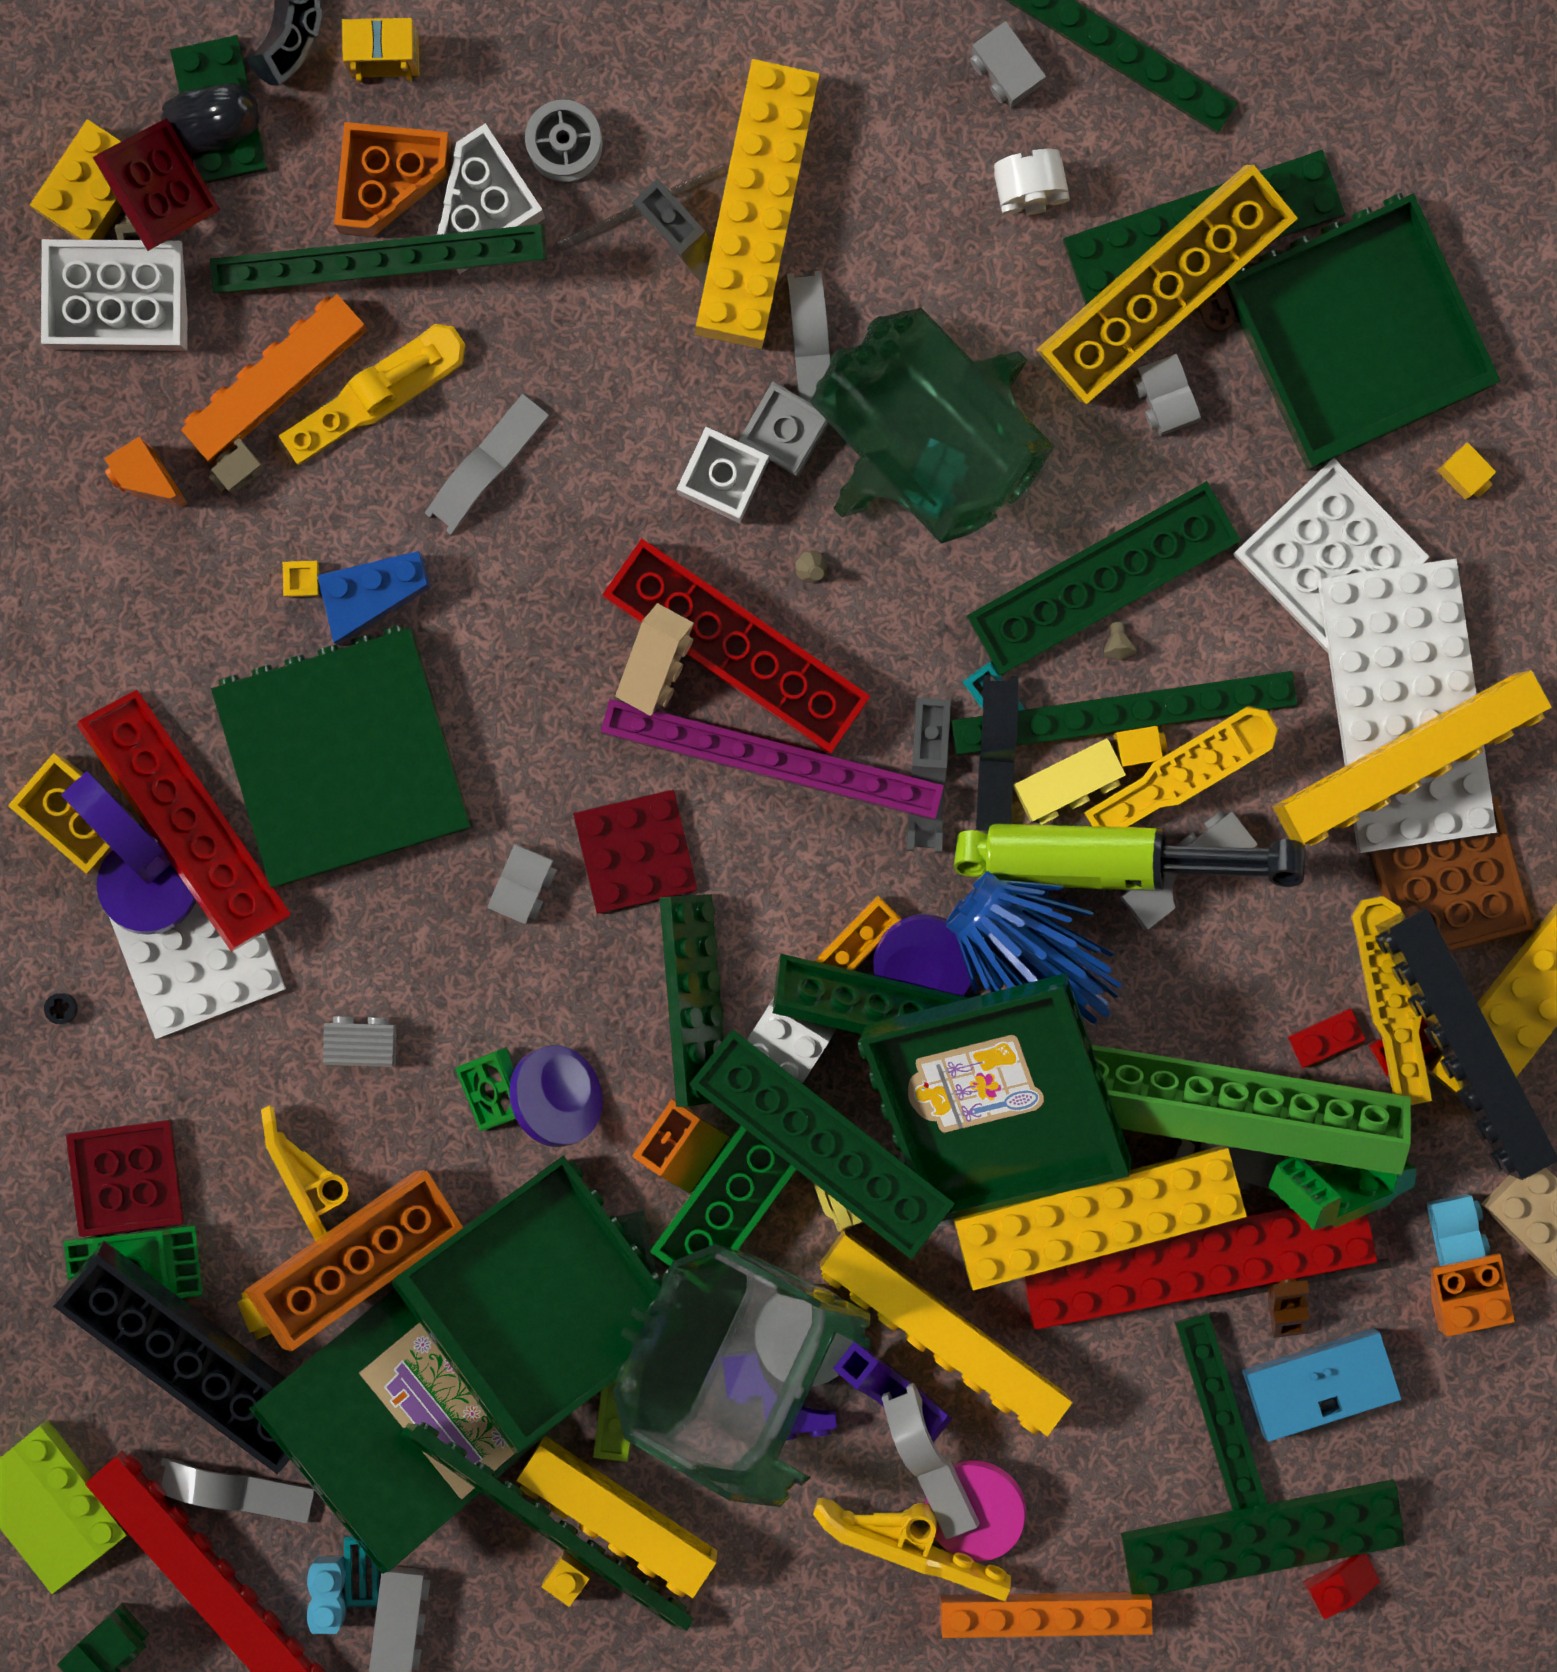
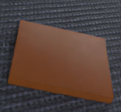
M1498 796L1492 797L1497 833L1369 852L1381 896L1398 905L1401 911L1411 906L1427 908L1450 952L1534 930Z

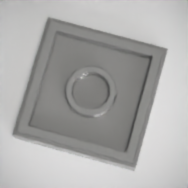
M772 381L738 442L769 455L770 461L795 476H799L833 416Z

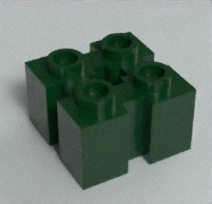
M121 1603L56 1665L63 1672H120L119 1664L125 1669L147 1647L143 1641L150 1633Z

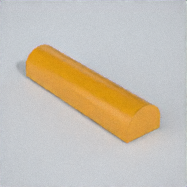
M877 895L814 961L854 971L877 947L883 934L896 922L902 920V918Z

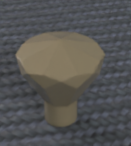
M818 551L803 552L795 562L796 575L806 583L818 582L826 575L828 569L827 559Z
M1114 622L1110 624L1111 636L1104 648V657L1122 660L1136 655L1135 646L1125 634L1124 623Z

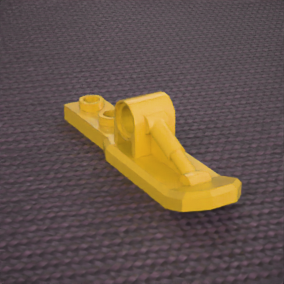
M432 325L417 338L376 365L359 372L345 385L338 397L280 434L279 438L297 465H301L355 428L377 423L461 367L466 348L464 341L454 326Z
M1247 706L1155 761L1142 778L1084 813L1092 826L1128 827L1160 807L1179 805L1273 749L1279 728L1268 710Z
M1384 896L1363 899L1354 910L1351 919L1357 939L1372 1022L1382 1036L1392 1093L1411 1097V1105L1430 1102L1432 1098L1419 1036L1422 1015L1417 1017L1408 1002V998L1411 997L1405 984L1401 986L1398 983L1391 969L1395 964L1390 954L1385 955L1375 939V936L1379 934L1375 926L1402 911L1398 905Z
M268 1105L261 1109L266 1148L316 1241L327 1233L319 1215L345 1201L348 1196L347 1183L342 1176L327 1170L307 1152L301 1151L289 1141L284 1133L277 1131L274 1107ZM336 1180L340 1182L342 1193L339 1197L329 1199L323 1195L322 1189L327 1181Z
M826 1498L817 1499L813 1515L823 1529L840 1543L922 1574L941 1577L1006 1602L1011 1587V1575H1008L1005 1570L995 1565L984 1566L974 1562L966 1554L957 1552L953 1555L932 1545L936 1534L937 1519L930 1505L917 1503L902 1513L855 1515L851 1511H845L833 1500ZM924 1520L928 1522L929 1526L921 1529L914 1526L913 1522Z

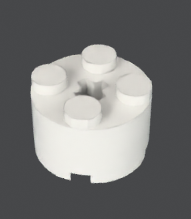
M1032 150L1033 156L1023 158L1021 153L1001 159L994 164V176L1003 215L1015 214L1024 209L1028 216L1044 213L1046 211L1045 205H1058L1070 200L1059 150Z

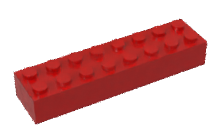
M642 538L602 594L607 602L639 624H642V621L657 603L693 622L694 624L689 637L693 638V642L686 654L687 657L829 755L832 754L870 699L869 694Z

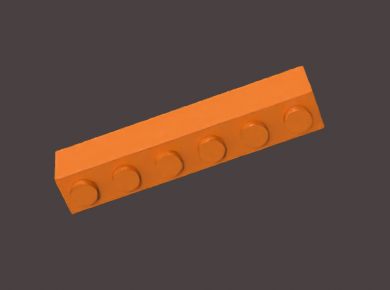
M338 294L333 298L327 296L315 306L314 310L316 312L306 321L300 319L288 330L290 335L281 343L275 341L269 345L262 353L264 358L254 366L252 364L245 366L236 375L238 380L229 388L224 386L217 390L210 398L212 403L202 411L200 409L195 410L184 420L186 425L181 431L208 462L214 465L219 455L236 446L234 442L238 438L244 439L368 331L363 322Z
M1131 1592L1008 1594L1006 1602L986 1594L940 1595V1630L942 1638L1153 1635L1152 1599L1149 1594H1131Z

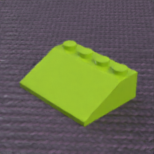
M47 1420L0 1457V1529L50 1593L53 1594L127 1536L128 1533L86 1487L85 1483L92 1477V1474L49 1420Z

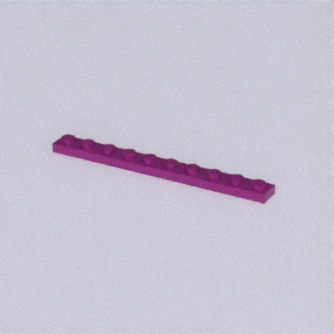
M609 699L601 728V734L934 821L944 785L655 711L650 716L628 703Z

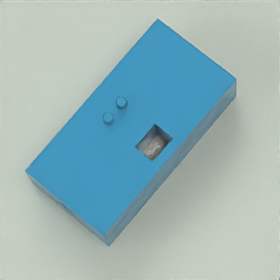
M1374 1328L1242 1370L1262 1436L1268 1442L1401 1400L1381 1334Z

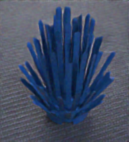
M989 871L985 872L972 885L974 889L964 900L961 899L945 922L947 924L945 927L956 935L974 994L978 990L974 967H976L986 990L989 989L990 992L1001 990L1004 983L1007 988L1067 973L1081 1015L1090 1023L1097 1025V1018L1085 1008L1089 1004L1102 1016L1108 1017L1110 1015V1010L1107 1008L1109 1003L1099 994L1107 992L1113 998L1120 996L1087 969L1116 988H1121L1122 985L1105 973L1111 972V968L1077 947V944L1095 953L1102 952L1109 957L1116 954L1049 919L1048 917L1066 923L1072 921L1071 917L1057 913L1052 908L1043 905L1088 917L1093 915L1094 912L1074 907L1076 905L1074 903L1045 897L1050 893L1049 890L1060 891L1064 887L1062 885L999 880Z

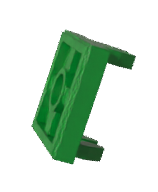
M508 1047L455 1067L480 1132L516 1119L511 1103L508 1110L504 1112L500 1102L502 1092L507 1091L510 1099V1081L514 1072L509 1058L510 1052ZM486 1065L497 1068L502 1081L497 1082L494 1078L490 1077ZM486 1082L489 1083L494 1090V1100L490 1099L486 1094Z

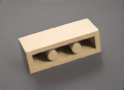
M657 603L642 621L615 697L650 716L660 705L665 707L674 692V689L670 687L671 682L676 681L683 669L684 664L679 662L681 656L684 657L692 645L693 638L689 637L694 623Z

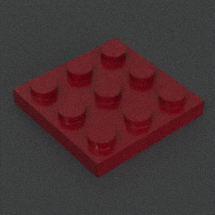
M167 118L93 157L147 251L220 211Z
M674 789L573 813L597 914L658 900L661 897H671L698 890Z
M171 1119L66 1134L79 1237L182 1224L185 1222Z

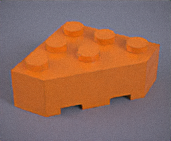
M344 122L334 226L339 234L374 237L448 177L452 147L449 133Z

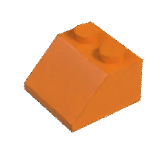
M140 436L104 458L109 466L105 470L106 475L115 488L119 487L123 493L127 491L135 497L184 507L188 504L153 447Z

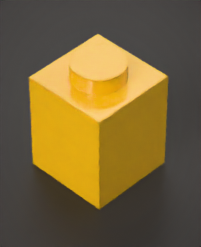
M1468 442L1437 469L1444 479L1465 500L1473 494L1477 498L1484 494L1493 485L1489 479L1496 473Z
M1158 726L1113 734L1117 758L1122 768L1153 763L1163 757L1162 753H1167L1164 732H1158Z
M563 1552L544 1578L541 1587L570 1607L589 1581L592 1571L566 1552Z

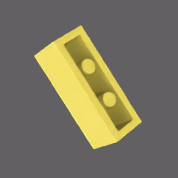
M1108 738L1014 784L1013 788L1030 822L1038 819L1042 825L1058 817L1057 809L1067 804L1070 805L1071 809H1074L1089 802L1090 799L1087 794L1099 788L1102 794H1105L1121 786L1118 779L1126 774Z

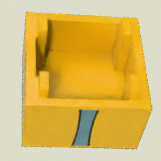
M412 18L342 19L343 62L350 77L356 78L357 83H363V77H406L407 82H412V76H419V35Z

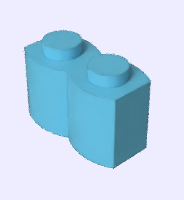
M1466 1193L1426 1202L1440 1266L1490 1254L1487 1236L1485 1234L1481 1235L1479 1231L1478 1221L1483 1220V1214L1478 1200L1473 1201L1472 1196Z
M318 1556L310 1566L307 1586L312 1600L307 1610V1623L312 1634H337L345 1621L347 1607L345 1606V1596L342 1590L345 1586L346 1570L342 1556Z

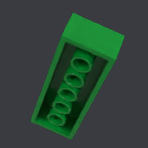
M740 1125L654 1243L650 1252L707 1293L796 1171V1168Z

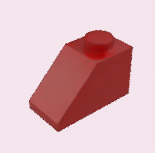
M1364 1553L1351 1556L1304 1580L1303 1583L1318 1613L1326 1620L1356 1605L1380 1583V1580L1367 1554Z

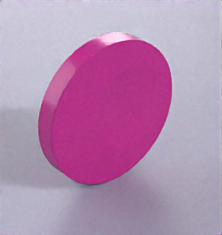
M968 1460L953 1464L980 1524L976 1529L946 1539L937 1521L936 1541L951 1554L963 1553L970 1556L974 1561H987L1004 1555L1017 1543L1026 1523L1027 1507L1021 1488L1012 1476L994 1464L978 1460Z

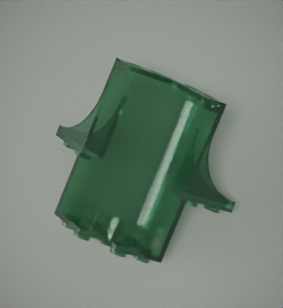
M922 307L875 318L867 328L868 333L861 345L841 348L831 356L830 365L824 376L816 384V391L810 401L813 407L861 457L855 463L854 472L848 483L841 488L840 497L834 506V510L841 517L865 511L876 497L882 496L895 500L906 507L940 544L972 534L998 518L996 511L1002 508L1006 502L1012 506L1035 480L1055 447L1024 415L1011 394L1010 386H1013L1027 359L1019 351L973 362Z

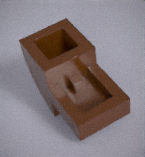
M1285 1279L1278 1284L1268 1286V1304L1273 1338L1308 1334L1310 1325L1308 1311L1310 1289L1308 1280Z

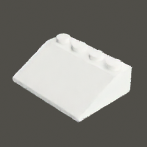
M42 239V345L55 350L187 351L188 315L182 241H165L147 251L141 240Z

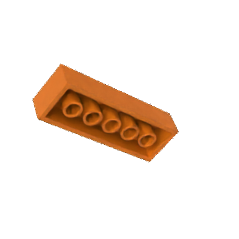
M414 1171L244 1291L282 1349L293 1351L464 1227L428 1171Z

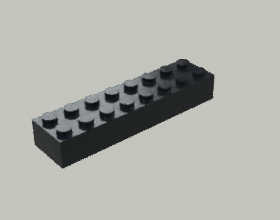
M1411 906L1376 925L1375 928L1379 933L1375 936L1376 942L1385 955L1390 954L1395 964L1391 969L1398 983L1401 986L1405 984L1411 994V997L1408 998L1409 1005L1417 1017L1422 1015L1428 1027L1424 1029L1425 1035L1434 1048L1439 1047L1444 1059L1440 1060L1441 1065L1450 1079L1454 1077L1460 1087V1090L1457 1091L1458 1098L1466 1110L1471 1108L1477 1121L1473 1122L1474 1128L1483 1141L1488 1140L1493 1152L1489 1153V1156L1499 1172L1504 1171L1508 1176L1511 1175L1524 1180L1557 1162V1154L1428 909Z
M103 1241L61 1290L53 1307L274 1473L278 1474L290 1459L249 1408L282 1382L285 1377L106 1241Z

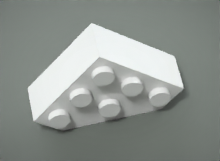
M486 123L456 142L454 161L447 184L444 208L437 235L534 225L545 219L542 208ZM457 269V272L460 275L467 269Z

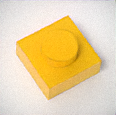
M318 561L282 562L283 596L285 598L320 596L317 576L319 575Z

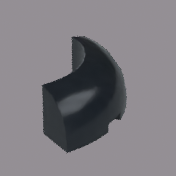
M274 0V15L270 30L259 48L246 58L252 70L261 80L269 85H280L292 76L308 57L306 54L314 38L318 36L323 9H320V0Z

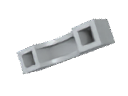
M1221 811L1204 822L1207 829L1196 837L1192 832L1176 844L1177 846L1254 848L1258 845L1233 812L1223 815ZM1165 873L1162 891L1125 890V893L1120 896L1121 900L1145 930L1151 928L1175 909L1173 884L1177 874Z

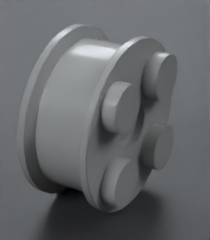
M555 100L544 104L531 116L525 131V144L532 164L539 173L550 180L557 182L580 180L591 173L600 160L603 142L599 124L593 113L578 102ZM561 138H569L567 143H559Z

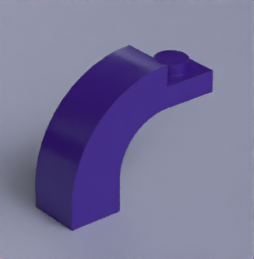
M88 771L61 794L75 811L147 885L153 882L171 865L163 849Z
M855 1341L833 1367L855 1389L868 1395L883 1407L881 1398L883 1394L890 1392L894 1399L907 1394L906 1387L912 1384L909 1379L890 1364ZM916 1386L922 1398L924 1421L934 1443L953 1418L932 1401L933 1399Z

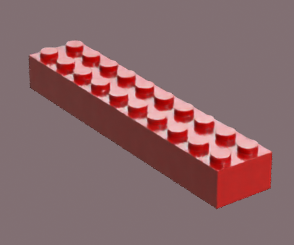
M1286 1204L1246 1212L1247 1217L1025 1276L1022 1278L1031 1324L1036 1330L1280 1282L1285 1279H1295L1376 1263L1377 1258L1368 1214L1338 1227L1329 1225L1312 1230L1310 1225Z

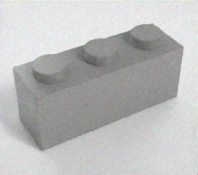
M395 1566L391 1571L384 1574L381 1573L369 1672L419 1671L422 1649H415L417 1635H424L426 1615L420 1614L421 1600L428 1601L431 1581L424 1579L425 1569Z

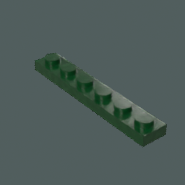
M1205 1312L1175 1321L1174 1324L1232 1511L1267 1504L1209 1313Z

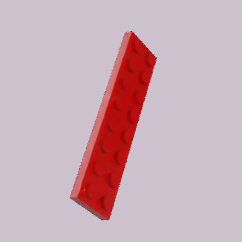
M137 689L78 721L77 727L156 843L166 853L167 859L231 952L289 919L291 913L274 888H270L268 879Z

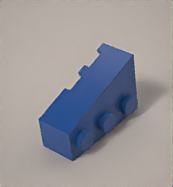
M419 551L317 575L333 643L338 646L430 589L423 555Z

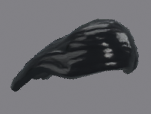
M224 83L180 92L177 96L163 104L161 121L165 118L169 120L190 157L199 152L225 150L237 144L256 130L260 114L257 109V101L248 90L236 83Z

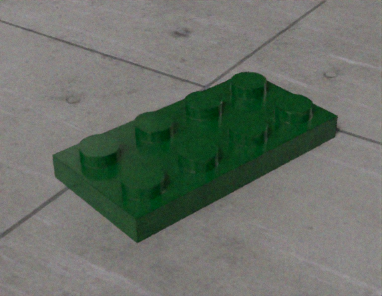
M238 35L170 49L179 93L224 83H236L251 93ZM258 125L256 130L248 137L228 149L199 152L193 155L196 169L205 184L268 170Z

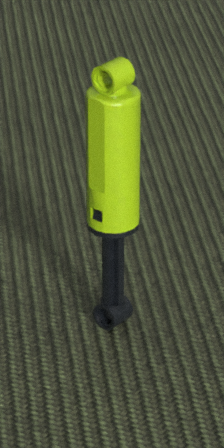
M993 824L989 827L988 835L975 830L963 831L957 835L953 869L958 874L966 877H980L989 871L999 880L1064 886L1063 888L1162 891L1165 873L1268 877L1269 881L1277 886L1294 887L1303 883L1306 848L1301 842L1291 839L1275 841L1269 849L1166 846L1164 828Z

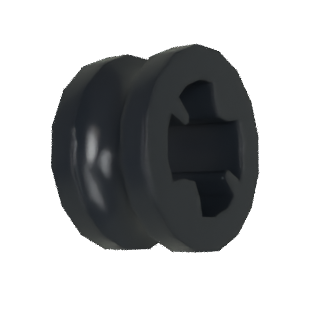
M66 993L54 994L45 1002V1016L50 1022L55 1024L71 1022L77 1014V1003L71 995ZM58 999H63L62 1004L68 1003L69 1010L64 1012L65 1018L63 1019L58 1018L59 1014H53L52 1007L57 1006Z

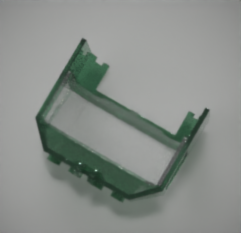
M714 1244L673 1261L670 1268L664 1273L662 1286L656 1299L649 1305L648 1310L645 1311L641 1308L633 1307L630 1315L635 1320L644 1324L640 1332L624 1327L621 1336L632 1341V1350L626 1363L617 1374V1382L613 1389L624 1439L729 1501L781 1507L789 1499L787 1491L796 1483L802 1486L811 1478L778 1458L836 1333L866 1349H871L870 1338L865 1336V1329L870 1325V1313L748 1252Z

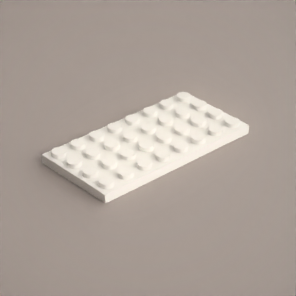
M1457 559L1318 579L1345 766L1476 695ZM1484 745L1481 746L1483 752L1467 761L1451 762L1450 764L1453 769L1436 778L1432 776L1428 779L1425 777L1420 779L1419 781L1422 786L1405 795L1401 793L1396 796L1395 794L1389 796L1388 798L1391 803L1374 812L1370 810L1358 813L1360 820L1353 823L1358 853L1497 833Z

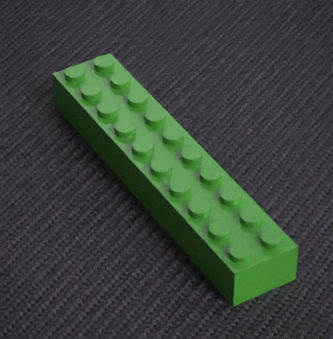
M1092 1045L1121 1129L1398 1175L1403 1173L1411 1145V1097Z

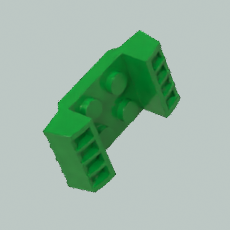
M1289 1157L1277 1164L1268 1187L1278 1194L1279 1198L1284 1200L1301 1219H1304L1312 1230H1316L1329 1225L1334 1227L1341 1226L1389 1205L1395 1197L1415 1187L1416 1167L1406 1160L1402 1175L1325 1162L1310 1167L1301 1158Z
M195 1224L169 1227L163 1230L103 1237L89 1236L63 1241L68 1282L103 1241H106L178 1297L186 1298L203 1295Z

